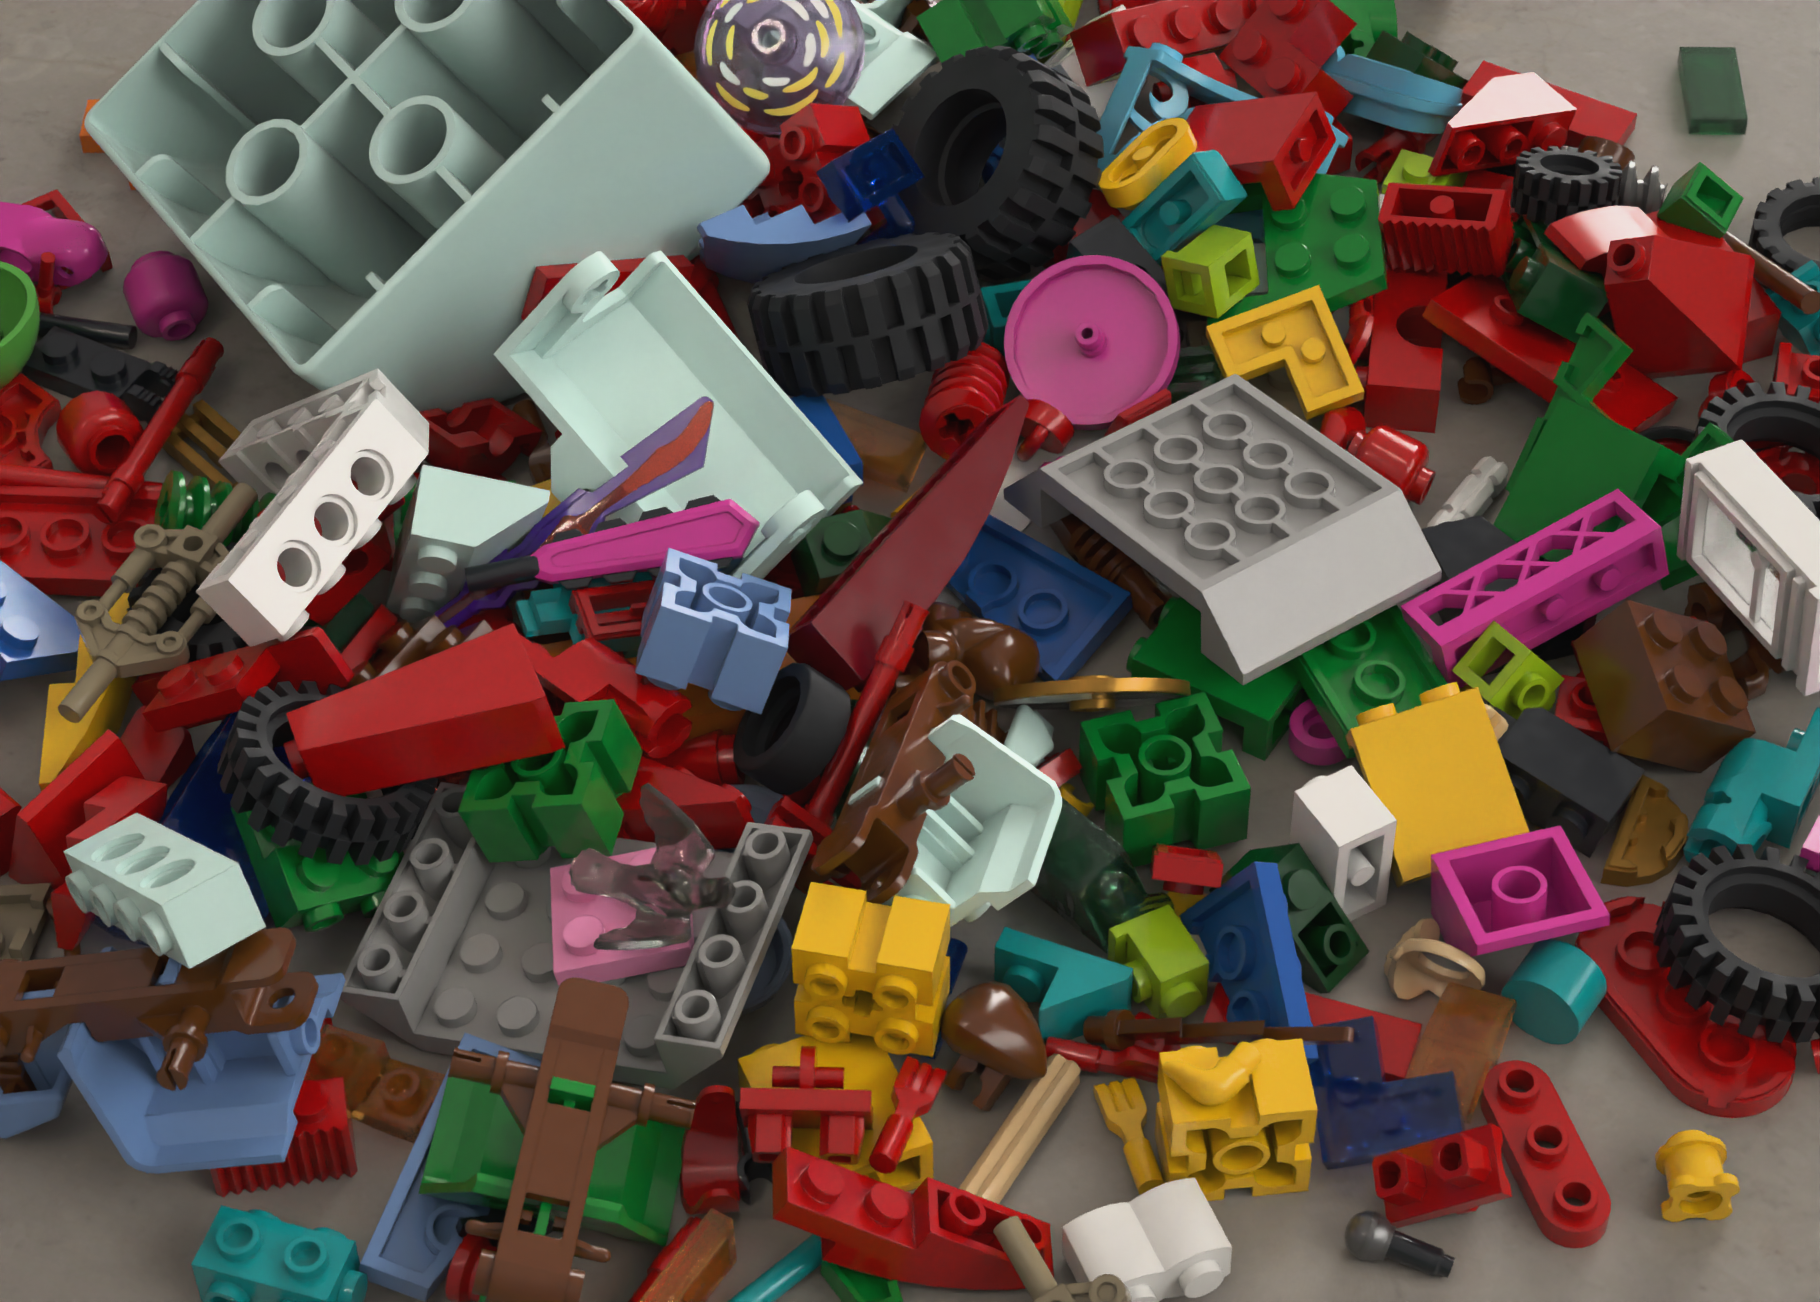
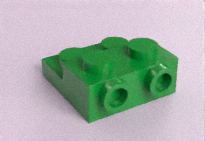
M365 792L344 796L367 799ZM231 807L276 928H292L303 925L306 932H315L340 922L345 914L361 910L365 918L374 917L404 857L403 851L398 853L394 850L391 859L379 862L372 855L367 865H355L347 851L340 865L327 863L325 849L317 847L313 859L298 854L302 842L290 837L283 848L270 841L275 831L274 827L269 825L260 832H257L247 824L252 810L237 814Z

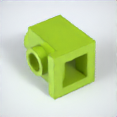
M1213 224L1180 251L1173 252L1168 250L1161 255L1168 297L1174 309L1218 319L1260 285L1252 234L1248 231Z
M1494 620L1452 669L1470 687H1478L1481 696L1494 707L1499 708L1516 720L1524 709L1542 707L1549 711L1556 699L1555 690L1564 680L1560 674ZM1506 648L1515 655L1494 680L1488 684L1481 677Z
M1170 904L1109 928L1108 960L1133 968L1132 999L1137 1003L1144 1001L1155 1018H1185L1199 1006L1206 1004L1209 961Z

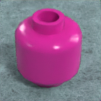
M169 251L150 252L134 262L130 272L124 279L123 293L134 322L142 333L150 337H163L168 341L183 339L194 332L196 326L207 314L209 303L193 263L183 256L174 255Z

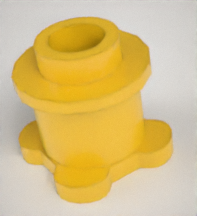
M1699 1130L1681 1131L1671 1136L1667 1143L1661 1146L1655 1154L1656 1167L1666 1176L1669 1199L1660 1205L1662 1216L1665 1220L1669 1222H1680L1688 1218L1721 1220L1732 1213L1733 1209L1730 1200L1732 1196L1739 1193L1740 1188L1736 1176L1724 1173L1723 1164L1727 1159L1726 1145L1719 1138L1707 1135Z

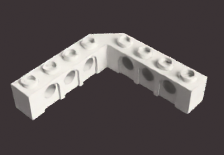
M378 368L252 420L218 460L238 483L243 482L254 488L258 494L259 501L267 492L277 494L261 515L256 517L248 526L247 532L225 559L217 564L195 591L250 647L274 639L286 641L296 634L309 618V613L305 609L316 595H322L327 592L344 575L346 567L342 562L352 549L356 550L362 547L379 531L382 526V522L378 519L379 515L388 504L392 505L402 499L417 482V477L413 473L429 452V422ZM351 479L357 482L358 490L354 487ZM314 516L318 519L321 525L322 536L318 533L315 527ZM277 561L285 571V582L278 574Z

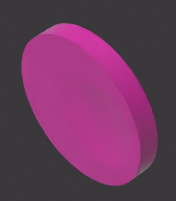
M1084 255L1066 259L1048 267L1024 287L1008 315L1004 333V353L1011 378L1026 400H1041L1057 408L1071 421L1074 429L1088 431L1103 430L1110 427L1119 413L1165 388L1167 389L1179 360L1180 333L1176 315L1168 297L1148 273L1119 258L1103 255Z

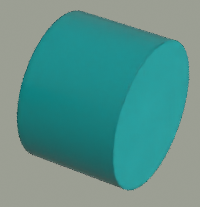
M1547 939L1535 943L1503 987L1501 1001L1511 1020L1526 1033L1550 1044H1567L1577 1037L1604 998L1607 991V983L1599 966L1582 950L1563 941Z

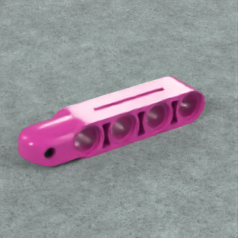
M0 202V261L21 269L29 276L32 282H38L41 254L44 252H51L56 257L53 278L56 285L72 287L80 284L96 273L105 262L108 249L101 233L93 225L83 221L54 218L46 211L30 205ZM61 267L69 268L73 274L66 273Z

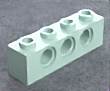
M135 813L63 851L73 872L65 877L67 887L74 901L84 913L91 911L99 916L108 927L115 925L122 929L132 941L139 939L148 944L158 956L165 954L189 969L266 927L239 863L139 813Z

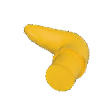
M1243 1041L1227 1057H1222L1212 1069L1203 1070L1181 1061L1165 1062L1162 1068L1163 1072L1193 1099L1203 1105L1216 1106L1230 1100L1249 1082V1075L1260 1064L1262 1056L1254 1045Z

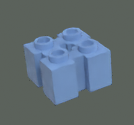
M668 548L643 612L640 632L642 640L638 648L635 673L646 676L656 686L668 690H679L681 688L686 690L688 683L709 689V699L724 709L731 711L745 709L761 715L788 649L789 624L786 621L790 614L792 589L743 572L739 579L718 572V564Z

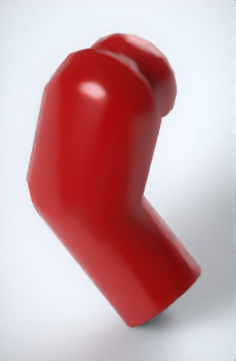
M1344 406L1324 413L1319 432L1346 450L1358 431L1361 430L1366 433V423L1360 411L1351 406Z

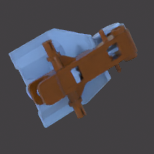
M283 927L261 929L190 969L165 954L158 956L151 947L118 951L113 946L103 948L99 953L28 961L2 959L0 960V1138L7 1139L56 1119L62 1111L74 1081L125 1162L136 1170L160 1174L284 1162L298 1123L293 1109L312 1054H315L319 1048L320 1030L324 1018H333L346 981L343 973L315 976L308 971L287 973L297 941L292 931Z

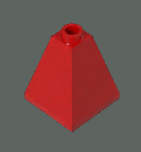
M1657 235L1610 241L1604 287L1616 335L1634 350L1625 360V363L1650 379L1724 372L1731 369L1742 370L1755 260L1747 254Z

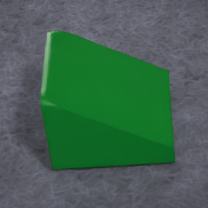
M1699 162L1673 184L1657 217L1677 226L1721 238L1726 234L1744 198L1708 167Z

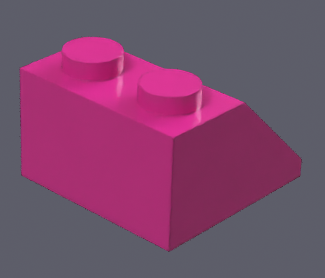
M1561 825L1431 855V914L1439 925L1440 933L1445 943L1466 952L1470 956L1482 955L1610 925V914Z

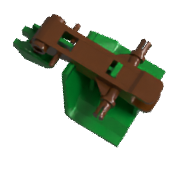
M574 977L568 978L560 984L540 1067L509 1060V1052L499 1051L498 1056L493 1057L462 1050L458 1047L454 1048L448 1079L418 1194L506 1211L504 1223L469 1220L465 1224V1230L469 1234L499 1240L497 1252L482 1249L472 1290V1294L480 1295L478 1302H579L586 1271L571 1268L573 1257L606 1263L611 1259V1252L608 1249L593 1246L579 1240L580 1228L613 1234L615 1237L661 1247L667 1244L682 1168L681 1148L685 1128L686 1130L691 1128L697 1100H688L654 1092V1084L644 1083L643 1089L612 1083L629 1006V998L626 992L617 986ZM532 1217L537 1218L534 1233L518 1230L519 1224L530 1226ZM548 1221L554 1222L552 1231L563 1233L562 1239L545 1236Z

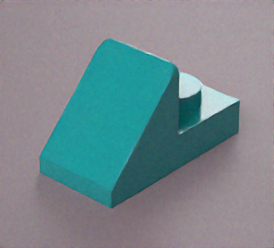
M1004 927L994 947V981L1009 985L1025 1002L1041 1003L1038 1013V1026L1045 1045L1049 1036L1071 1040L1084 1035L1083 1026L1088 1016H1106L1112 1009H1127L1131 1011L1133 968Z

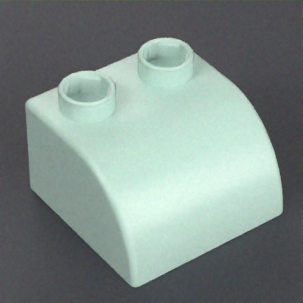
M197 0L89 110L84 120V126L89 135L293 373L320 391H324L378 368L419 412L440 408L447 414H450L451 411L457 407H462L463 403L487 398H494L498 402H502L526 392L495 357L494 353L523 322L521 315L536 266L579 263L596 252H603L609 260L646 258L653 252L662 251L665 256L684 255L690 261L698 256L701 250L698 240L702 237L697 231V226L701 222L738 207L766 179L770 172V162L766 154L647 26L620 0Z

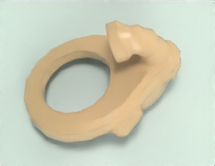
M1432 918L1420 919L1416 925L1405 932L1401 940L1385 956L1386 962L1384 964V973L1388 978L1391 992L1398 998L1405 1000L1417 997L1427 990L1447 1001L1454 994L1478 993L1485 984V970L1466 952L1450 944L1440 942V928L1438 923ZM1422 952L1445 957L1460 964L1468 971L1460 972L1444 968L1429 960Z

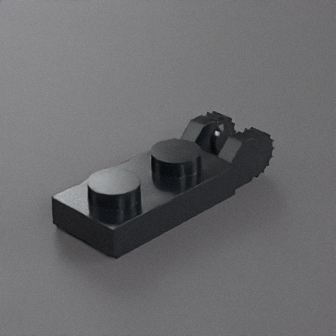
M53 326L35 345L29 360L21 370L24 376L37 385L70 398L96 390L112 393L127 404L138 420H145L147 423L150 422L163 402L161 397H166L175 384V377L178 373L177 369H173L172 366L167 367L166 364L159 361L151 364V362Z

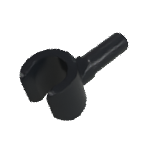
M739 1100L736 1102V1115L742 1141L743 1157L737 1165L738 1188L742 1201L746 1204H751L749 1182L757 1178H764L772 1183V1163H757L753 1160L748 1127L743 1125Z

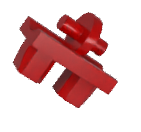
M802 1046L800 1066H773L772 1087L775 1088H740V1113L744 1127H748L753 1160L757 1163H773L786 1146L792 1148L793 1128L820 1129V1159L827 1160L833 1164H858L865 1130H873L871 1090H836L844 1089V1067H817V1047Z
M1489 1123L1374 1157L1372 1169L1376 1195L1384 1200L1386 1218L1391 1225L1401 1228L1452 1213L1463 1215L1476 1211L1481 1205L1512 1197L1510 1183L1502 1162L1501 1148L1503 1136L1501 1127Z

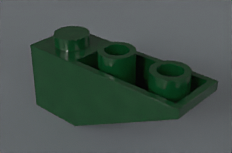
M1527 214L1519 215L1517 220L1513 221L1514 239L1505 272L1501 275L1516 311L1577 344L1580 335L1575 333L1582 317L1588 312L1597 318L1608 301L1604 279L1599 273L1580 270L1544 234L1548 226L1544 225L1543 221L1533 222L1526 219Z

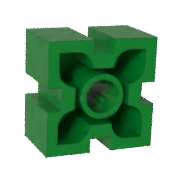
M942 0L916 17L941 63L958 54L965 56V51L983 46L992 48L999 45L1011 47L1026 55L1034 54L1038 60L1057 51L1064 43L1061 38L1074 30L1058 0Z
M1205 691L1155 703V716L1149 719L1135 721L1131 710L1080 722L1079 763L1082 768L1079 769V775L1091 802L1095 805V811L1105 809L1104 832L1106 836L1118 843L1128 856L1133 868L1151 863L1152 849L1157 843L1173 845L1174 843L1189 840L1196 849L1205 850L1247 839L1251 787L1233 749L1222 751L1223 728ZM1111 843L1119 851L1117 845L1115 846L1113 843ZM1115 855L1116 859H1118L1117 861H1119V865H1120L1121 870H1126V869H1128V868H1132V867H1129L1128 865H1126L1125 863H1123V862Z
M614 699L565 703L562 714L554 716L565 748L548 754L491 765L487 769H474L471 771L458 813L489 863L538 860L539 855L543 854L549 846H555L562 859L612 856L624 812L616 798L623 793H631L643 753Z

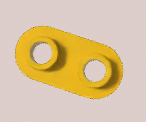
M1170 118L1150 126L1104 169L1098 185L1111 207L1134 210L1195 152L1197 141L1188 122L1182 118Z

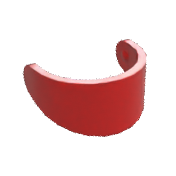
M712 1085L702 1089L697 1096L690 1130L685 1128L681 1148L682 1168L679 1185L682 1205L685 1212L689 1215L740 1212V1190L738 1188L737 1176L739 1147L735 1092L732 1088L725 1085Z

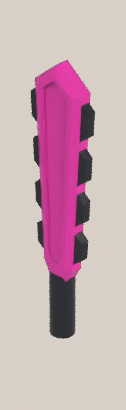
M714 495L690 500L684 510L674 513L667 507L645 511L638 522L627 524L621 518L600 522L594 533L586 535L577 529L556 533L552 543L543 545L532 555L464 568L469 593L534 580L551 585L561 584L567 591L588 588L591 581L595 578L603 577L611 585L632 582L638 572L648 571L657 578L668 548L718 564L717 569L728 568L733 559L743 557L760 526V522L732 499L721 501Z

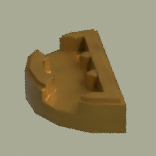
M1642 775L1632 793L1604 866L1601 879L1602 884L1631 887L1653 883L1672 872L1684 855L1683 848L1687 841L1688 818L1668 797L1669 789L1664 784Z

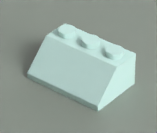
M422 465L396 543L386 607L392 613L399 614L402 619H406L411 623L434 615V612L454 599L462 591L466 581L464 568L487 564L503 550L509 549L511 551L522 543L534 525L541 521L549 502L550 490ZM503 587L482 590L476 593L474 597L492 594ZM452 613L451 615H449L448 617H446L444 620H442V619H439V620H440L442 623H445L446 621H448L449 619H451L453 613Z

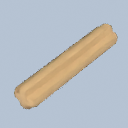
M1053 1054L1047 1057L1046 1075L1043 1078L1032 1079L958 1189L968 1191L997 1204L1001 1202L1080 1084V1067L1077 1063L1065 1059L1060 1054Z

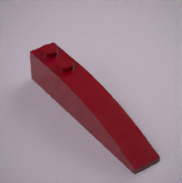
M1022 395L1017 396L985 417L789 629L787 653L796 663L808 664L841 685L846 691L854 687L858 693L862 692L877 661L874 657L884 636L889 635L904 604L903 601L907 600L928 610L966 558L984 525L1013 459L1029 403Z

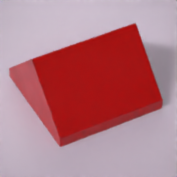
M110 729L101 735L16 815L8 874L13 880L20 884L51 883L53 891L65 883V877L70 874L69 863L63 852L67 850L66 836L86 822L83 803L122 775L145 779L121 739Z

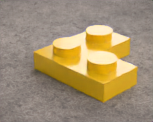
M1319 285L1206 326V337L1224 379L1236 373L1247 381L1284 367L1306 420L1322 415L1329 410L1363 400L1365 391Z

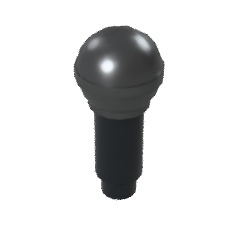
M1365 1210L1354 1215L1348 1222L1344 1234L1345 1244L1350 1253L1358 1259L1373 1261L1387 1258L1431 1276L1438 1274L1448 1278L1455 1257L1445 1254L1442 1248L1396 1231V1227L1391 1225L1389 1220L1380 1212Z

